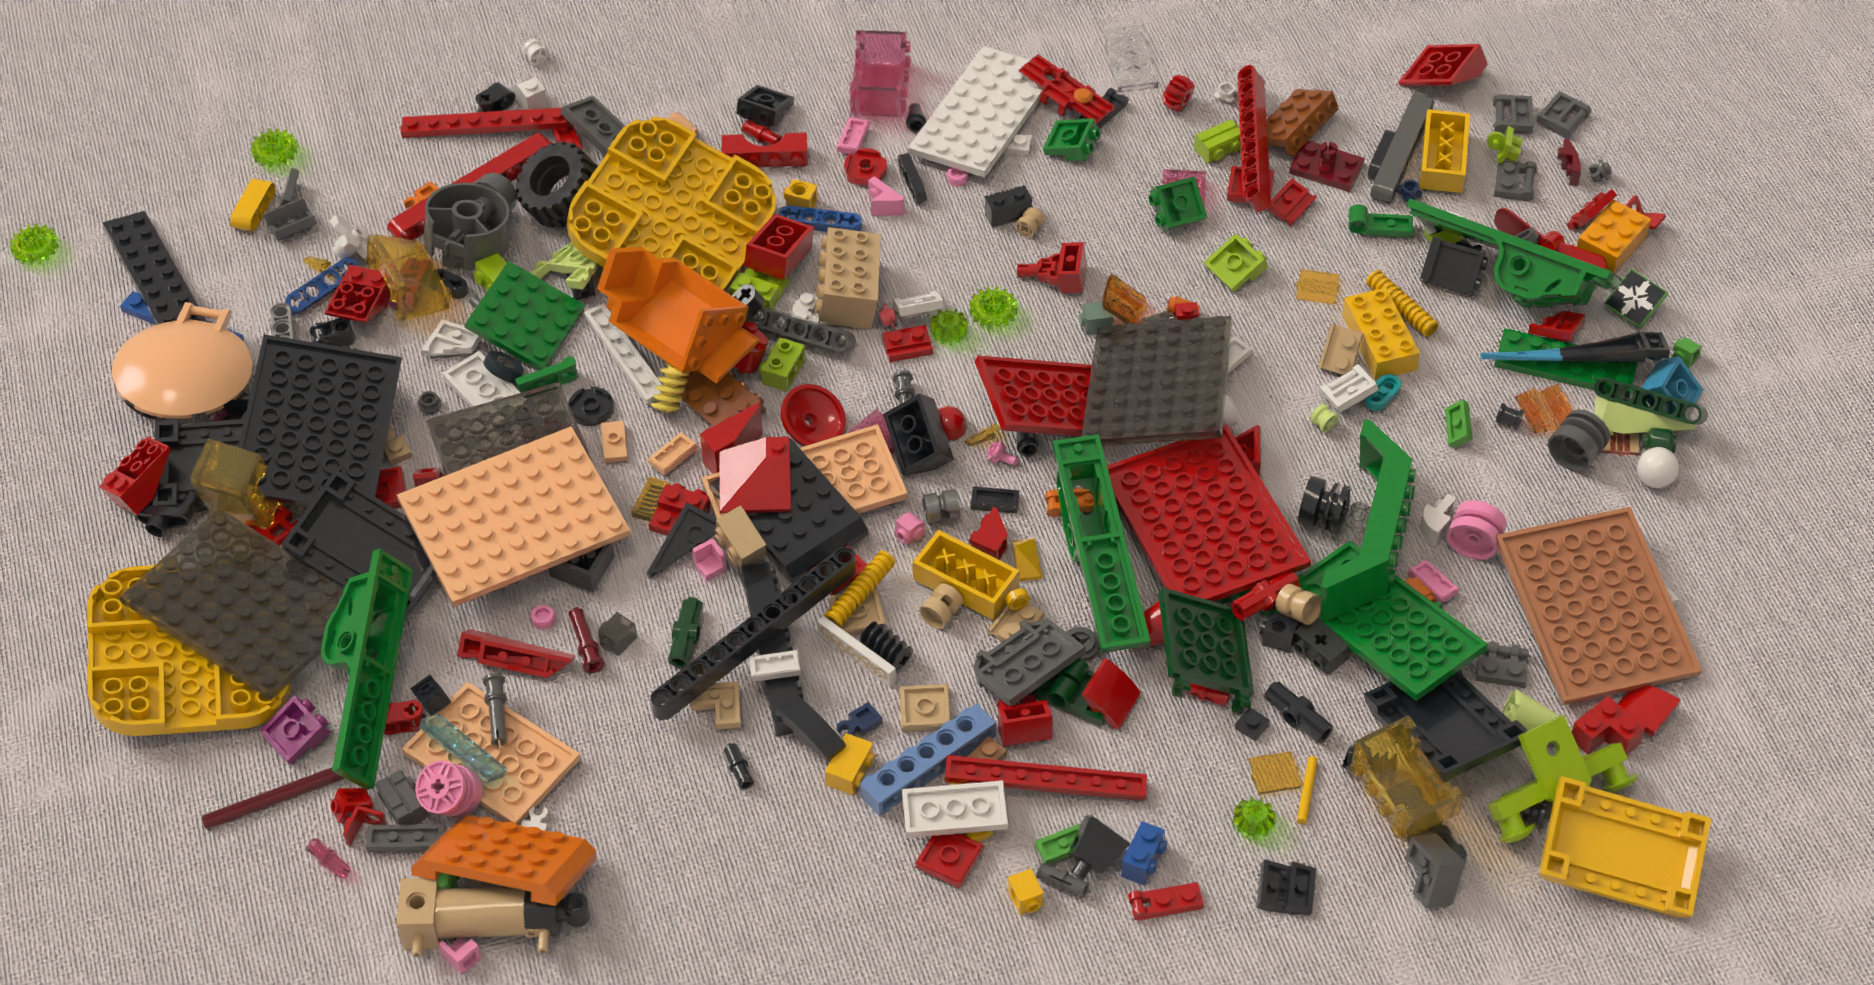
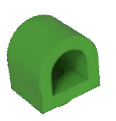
M1684 337L1682 340L1678 339L1673 346L1674 353L1672 358L1680 356L1689 369L1698 359L1702 346L1687 337Z

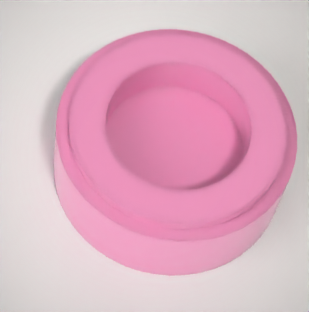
M950 167L947 170V181L953 186H962L968 181V172Z
M540 605L532 610L531 621L534 627L548 629L555 623V613L550 606Z

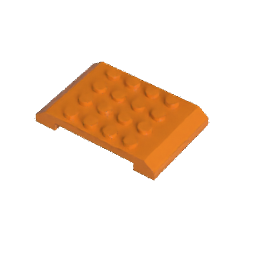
M466 815L456 821L411 866V875L436 880L442 873L517 888L531 891V901L556 906L597 860V850L586 839L564 835L562 832H549L540 830L538 827L520 826L514 822L496 821L490 817Z

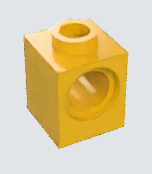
M793 179L789 187L787 186L784 190L783 198L786 199V206L814 208L818 201L817 185Z
M1032 869L1007 877V890L1019 915L1026 912L1033 913L1043 906L1044 893Z

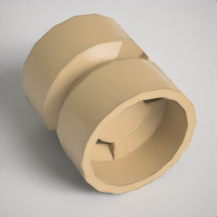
M942 583L932 592L930 598H927L922 604L919 613L927 624L936 629H942L951 620L952 615L956 614L961 608L964 601L961 594L955 588Z
M1287 584L1280 590L1276 598V609L1281 614L1309 625L1316 621L1320 615L1321 597L1309 591H1303L1302 588L1295 585Z

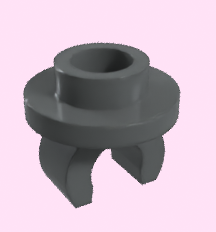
M1601 159L1598 160L1599 164L1589 166L1593 182H1598L1603 177L1605 180H1609L1612 170L1608 162L1604 163Z

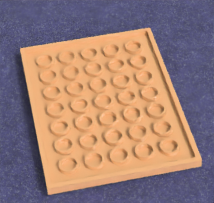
M572 426L397 495L398 501L453 607L631 535L630 528Z

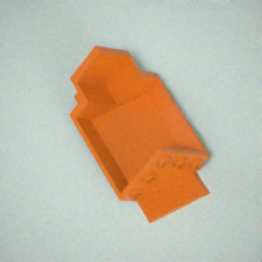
M641 246L612 248L609 250L597 287L600 292L609 297L606 308L612 312L608 322L680 372L699 371L717 384L760 341L759 338L742 328L749 307L678 259H659Z

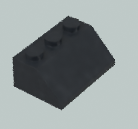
M919 393L883 414L904 476L936 470L954 460L933 398Z

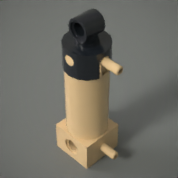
M408 878L400 880L396 925L404 950H412L414 957L422 956L423 950L439 949L438 943L441 942L442 938L501 936L538 937V952L545 954L548 952L549 936L560 935L562 922H567L572 927H582L589 922L591 914L588 899L581 892L569 893L556 906L531 901V891L512 887L440 889L438 879ZM576 908H581V909L578 910V911H572V910H574V909H576Z

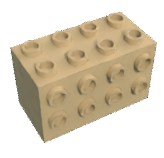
M828 227L827 235L822 236L821 249L824 250H819L818 264L822 266L818 267L817 280L821 282V284L817 283L816 297L820 299V301L816 300L815 314H819L818 322L871 330L878 302L881 234Z

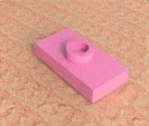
M849 117L837 145V152L851 153V155L856 154L857 150L861 149L869 129V121Z
M1427 559L1408 570L1407 575L1412 579L1418 577L1431 590L1437 602L1444 603L1459 592V588Z

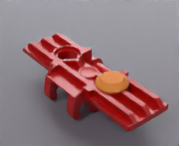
M1039 54L1034 56L1018 71L1043 88L1040 97L1042 104L1047 105L1049 98L1058 103L1057 114L1062 118L1066 115L1067 109L1069 111L1075 110L1087 119H1094L1097 124L1115 109L1114 105L1096 94L1095 89L1089 85H1083L1070 76L1067 70L1064 68L1059 69ZM1051 75L1054 80H1048L1045 76Z

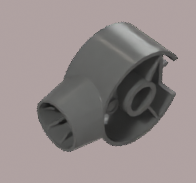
M487 173L473 183L450 184L434 191L428 197L425 204L424 246L429 256L432 257L434 255V247L444 250V255L452 253L464 259L463 270H475V262L497 253L503 258L508 248L509 215L517 203V192L513 184L500 174ZM489 224L493 226L494 229L488 231L484 227V225Z

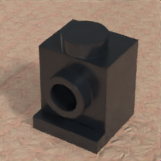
M431 674L410 688L431 717L451 703L446 693Z

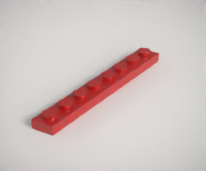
M562 107L409 116L402 118L400 133L402 138L563 129L569 128V121L560 113Z
M947 755L944 782L969 784L1003 781L1004 788L1145 801L1147 774Z

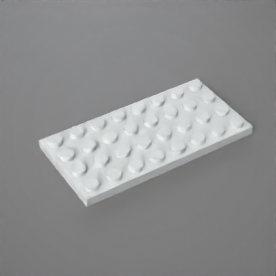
M983 46L908 146V153L986 177L1040 101L1043 88L1018 72L1030 60ZM1051 75L1045 76L1048 80H1054Z

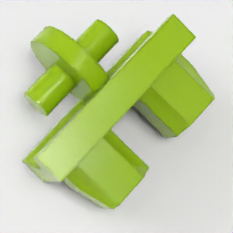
M1510 126L1506 129V136L1501 132H1492L1487 138L1488 147L1492 150H1498L1496 161L1501 164L1504 159L1516 162L1521 153L1520 146L1523 139L1513 135L1514 128Z

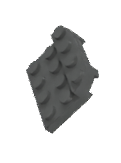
M1047 618L1044 622L1034 621L1030 623L1028 619H1025L1019 623L1020 630L988 653L981 649L976 654V661L974 663L976 682L981 688L986 686L1011 707L1086 653L1085 646Z

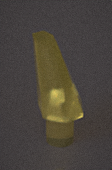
M310 256L302 260L320 273L328 269L332 264L329 260Z
M994 423L989 428L981 429L964 442L968 446H973L991 441L996 438L995 434L1000 430V426Z

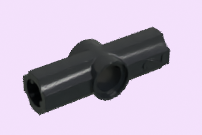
M1279 681L1273 682L1264 693V698L1282 712L1284 720L1291 727H1300L1318 743L1324 742L1333 731V725L1315 711L1314 705L1308 698L1296 696Z

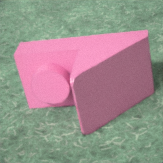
M875 176L868 180V193L872 199L871 214L873 216L903 215L905 213L904 197Z

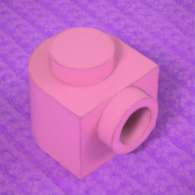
M907 512L896 520L895 535L900 542L906 543L909 546L912 542L918 541L924 536L925 523L912 512Z

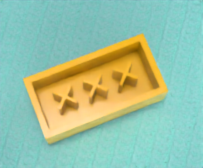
M1427 109L1419 189L1463 192L1467 163L1469 113Z
M1387 288L1344 297L1342 317L1348 329L1364 333L1359 351L1374 381L1386 374L1396 376L1417 371L1420 352Z
M940 530L935 533L912 562L914 580L933 590L942 583L952 586L961 594L964 601L963 605L992 620H995L1006 606L1005 597L1007 594L1015 589H1019L1020 570Z

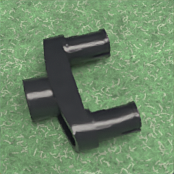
M188 491L183 502L178 507L153 506L152 500L135 517L145 524V529L149 534L160 538L166 534L168 529L188 526L201 497H198L199 495L194 491Z

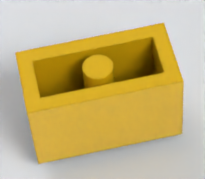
M845 733L842 740L845 742L846 747L831 759L825 770L826 786L853 795L857 787L860 788V783L865 778L867 768L873 766L876 754H874L872 742Z

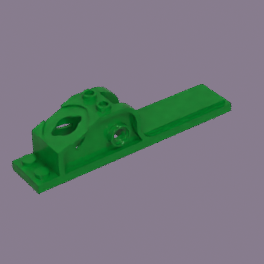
M1411 198L1406 206L1411 210L1410 214L1420 222L1499 250V256L1494 267V278L1497 284L1512 296L1514 301L1525 308L1530 309L1531 306L1536 308H1552L1553 305L1572 304V306L1588 305L1596 284L1606 290H1610L1611 287L1618 290L1621 281L1611 271Z
M1095 434L1054 440L1052 447L1057 464L1055 481L1063 530L1072 562L1080 561L1101 652L1150 646V637L1100 436ZM1075 486L1083 487V489L1090 491L1094 496L1091 515L1087 516L1080 512L1077 496L1074 495L1073 491Z
M382 549L373 550L369 572L349 578L343 590V595L325 626L321 646L323 661L336 669L347 668L349 674L332 771L365 790H371L375 787L413 574L412 568Z

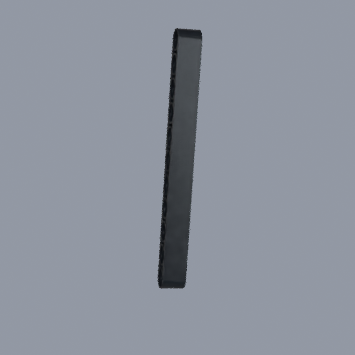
M841 547L834 551L658 687L650 697L654 717L662 721L672 718L856 573V558L853 549Z

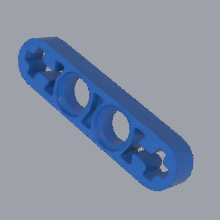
M784 206L778 211V215L813 226L815 231L827 232L828 227L861 231L862 219L856 213L797 206ZM808 216L815 218L813 221L804 220ZM828 219L836 220L833 224H828L825 221Z
M343 258L290 293L284 303L290 306L291 300L296 302L303 296L304 299L299 302L298 308L290 306L292 315L300 314L338 288L342 280L341 278L344 277L346 271L341 276L339 273L344 269L345 265L347 267L350 265L358 266V263L353 258ZM332 275L335 277L336 283L328 285L325 283L324 277ZM315 287L319 294L316 297H311L307 294L306 289Z

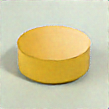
M1023 588L1015 589L1005 597L1008 608L1014 611L1021 610L1031 600L1027 590Z

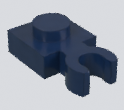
M867 702L848 714L849 721H840L837 724V732L849 730L846 733L855 736V733L859 731L863 736L883 724V718Z

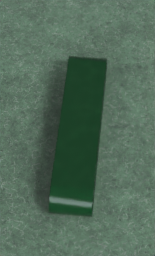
M1603 377L1594 384V391L1601 398L1683 423L1700 425L1708 418V411L1703 405L1613 378ZM1607 382L1611 384V391L1608 394L1603 390ZM1630 388L1633 391V397L1628 401L1625 398V392ZM1650 395H1653L1655 399L1652 407L1647 405V398ZM1674 401L1677 405V410L1671 414L1668 406ZM1694 408L1699 411V416L1696 420H1692L1690 412Z

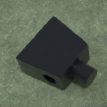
M1085 816L1069 850V854L1078 860L1071 873L1081 880L1086 878L1090 870L1097 874H1103L1127 849L1130 842L1094 816Z

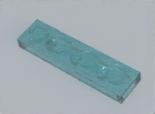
M436 714L421 720L419 728L443 746L447 752L459 759L463 765L476 773L480 779L488 783L505 776L506 767L442 715Z

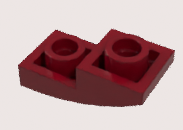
M1564 139L1563 146L1558 147L1557 160H1561V169H1565L1566 176H1569V185L1578 186L1581 174L1580 159L1573 144L1569 139Z

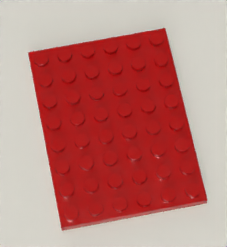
M1227 424L1107 465L1116 504L1164 588L1214 602L1251 589L1263 580L1267 579L1270 581L1287 572L1295 573L1311 567V560Z

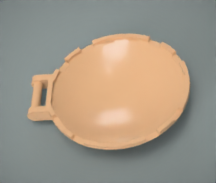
M185 302L177 321L149 327L131 337L119 349L113 361L112 378L119 395L124 401L128 400L134 404L135 409L141 412L170 419L192 418V414L205 412L207 415L224 408L223 404L231 399L236 400L245 391L251 380L253 363L246 344L237 335L226 329L230 321L231 310L194 306L193 303ZM192 315H198L218 320L215 324L191 320L190 318Z

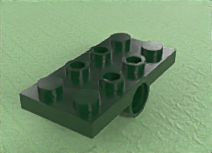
M1078 658L1029 693L1040 701L1046 700L1052 706L1099 726H1102L1105 721L1102 713L1093 712L1082 696L1095 672L1090 671L1088 663L1081 658Z

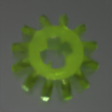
M946 308L944 312L938 310L937 315L932 316L930 331L933 334L934 340H940L941 344L949 342L952 345L954 341L960 343L961 338H966L968 322L965 319L964 313H958L957 309L949 311Z
M1251 796L1249 802L1242 799L1240 805H1236L1234 808L1233 823L1237 826L1236 830L1238 833L1245 832L1246 839L1250 835H1254L1255 839L1258 840L1260 834L1267 837L1269 830H1273L1275 827L1276 813L1272 810L1271 802L1264 804L1263 797L1257 801Z

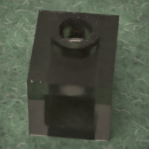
M618 612L608 621L603 622L598 630L600 646L605 651H611L617 656L638 638L635 623Z

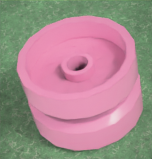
M1477 500L1465 501L1458 506L1455 512L1453 522L1447 532V541L1456 552L1465 557L1476 560L1489 559L1498 550L1496 535L1505 532L1507 527L1506 518L1499 509L1491 504Z

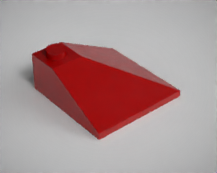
M1480 44L1427 45L1398 83L1399 86L1454 85L1479 77L1488 63Z
M765 437L720 451V514H726L740 505L745 513L791 512L789 437Z

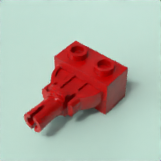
M1084 242L1062 243L1060 253L1053 254L1048 258H1040L1034 264L1019 263L1017 265L1018 278L1038 277L1039 282H1047L1050 285L1060 287L1061 293H1083L1087 266Z

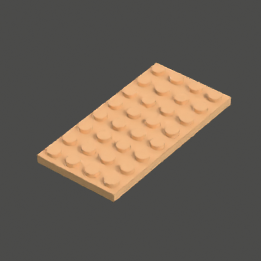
M878 424L800 448L858 514L908 499L907 490ZM720 472L701 477L717 519L725 514H720V500L709 489V483L720 477Z

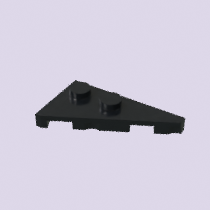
M686 502L646 575L651 578L691 552L693 548L715 536L714 529H716L717 518Z

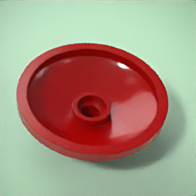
M815 384L799 385L793 388L782 402L781 420L788 435L801 446L811 445L843 435L846 426L844 409L837 397L826 388Z

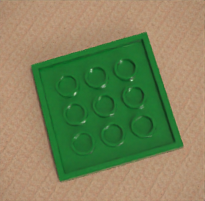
M508 261L466 321L464 328L535 369L541 370L548 365L584 311L586 305Z

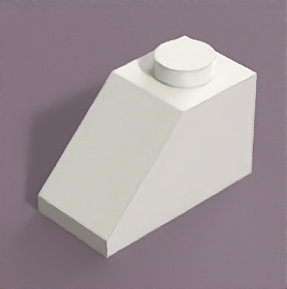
M536 77L510 87V90L515 93L516 99L525 110L548 108L545 89Z

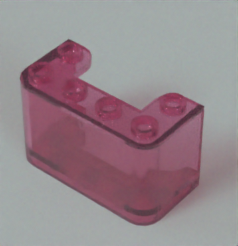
M856 30L855 68L853 82H850L849 89L851 115L902 117V113H906L907 101L904 100V98H908V85H905V83H909L910 72L907 68H911V56H907V53H910L911 42L907 40L906 32Z

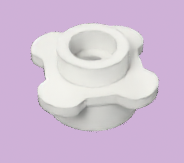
M1223 82L1219 85L1218 92H1215L1214 97L1231 103L1234 101V96L1238 94V89L1230 82Z

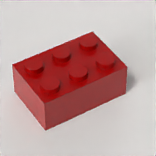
M774 214L746 244L744 267L771 275L776 279L785 280L812 249L814 227Z

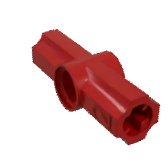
M1287 572L1270 581L1267 579L1261 581L1249 593L1233 601L1231 604L1233 614L1237 619L1245 621L1262 610L1267 612L1276 606V598L1285 585L1292 584L1301 587L1299 578L1294 572Z

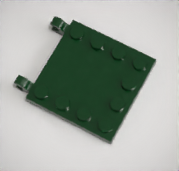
M1168 588L1161 589L1158 595L1168 677L1174 678L1172 695L1182 698V691L1188 693L1191 691L1190 683L1234 694L1232 711L1242 714V707H1251L1250 697L1254 695L1244 621L1235 617L1231 606Z

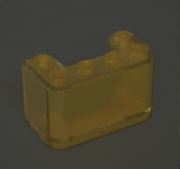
M208 438L192 472L191 484L211 513L265 530L273 524L276 509L282 504L267 501L257 486L260 478L264 477L267 468L260 454Z
M1409 715L1356 740L1352 763L1350 764L1353 774L1364 783L1367 795L1373 797L1376 801L1381 816L1386 817L1390 822L1393 834L1404 841L1410 839L1411 836H1416L1457 816L1464 798L1458 786L1450 789L1451 785L1449 782H1442L1420 750L1421 741L1419 738L1415 739L1412 735L1411 729L1415 728V724Z

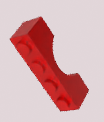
M807 132L785 133L779 142L769 146L754 145L747 141L743 134L722 135L721 152L731 158L737 155L756 167L808 166Z

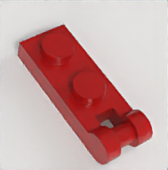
M1198 882L1144 892L1135 890L1127 895L1129 903L1133 905V918L1137 921L1204 909V902ZM1149 903L1150 907H1145L1143 904Z

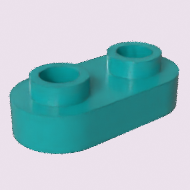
M1383 375L1375 382L1378 391L1364 398V404L1368 409L1381 411L1400 393L1401 380L1395 375Z

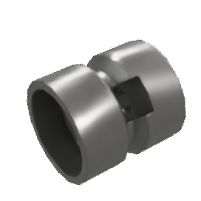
M955 489L942 491L941 495L936 493L922 495L923 510L928 525L941 523L943 518L947 521L961 518L959 500Z

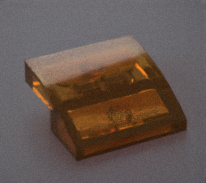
M1111 274L1105 286L1102 308L1138 331L1143 326L1142 313L1147 309V300L1140 292Z
M1559 384L1539 392L1535 387L1514 396L1520 409L1524 410L1523 415L1533 433L1556 430L1560 427L1566 416L1573 411Z

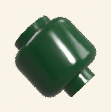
M1650 428L1648 435H1643L1642 448L1648 450L1654 447H1663L1675 453L1677 435H1673L1671 429Z

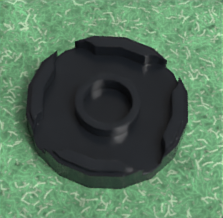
M591 387V389L586 390L585 388L579 389L572 394L568 402V410L572 420L583 426H596L604 423L614 412V402L611 394L600 387Z

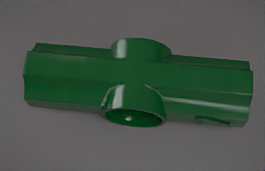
M688 597V599L683 600L678 621H675L673 624L672 645L668 663L675 668L683 669L690 664L694 645H697L699 641L700 621L704 604L694 597Z

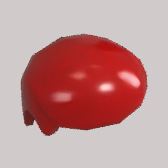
M955 406L939 408L938 412L948 441L962 437L966 431V420L963 412Z

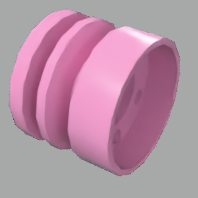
M443 760L427 765L419 774L415 786L416 797L423 808L429 812L453 818L465 817L474 812L483 794L482 782L475 771L469 767Z

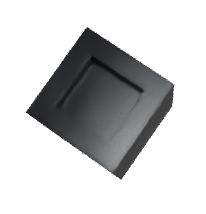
M1270 613L1268 621H1263L1259 635H1263L1262 645L1290 653L1294 634L1298 629V621Z

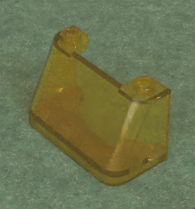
M379 234L367 237V265L369 269H379L391 291V301L397 303L395 316L398 322L449 310V300L452 299L449 287H445L427 255L424 244L417 240Z

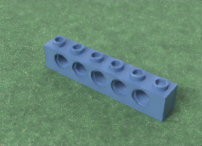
M978 704L964 709L958 717L952 721L945 722L939 730L933 734L926 735L920 743L904 750L901 756L885 763L873 775L866 776L860 783L861 798L880 817L903 801L902 789L922 788L945 772L947 755L966 757L987 736L991 739L996 736V722Z

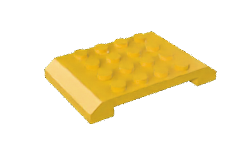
M1561 776L1558 779L1538 876L1549 882L1669 916L1691 918L1693 916L1711 818L1688 811L1680 813L1591 788L1586 786L1585 782Z

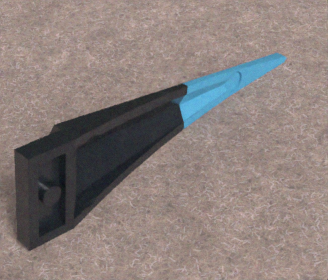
M1637 332L1599 342L1562 348L1481 353L1480 359L1641 364L1645 362L1646 358L1654 361H1659L1662 358L1669 359L1670 349L1662 332Z

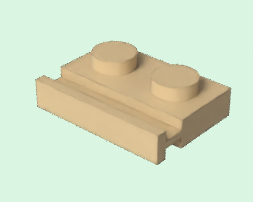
M1331 324L1318 367L1343 375L1350 372L1352 367H1354L1364 333Z
M1030 604L1016 611L1010 610L1007 606L989 627L988 635H994L997 637V640L1003 642L1020 630L1019 623L1025 619H1028L1029 623L1042 621L1044 619V612Z

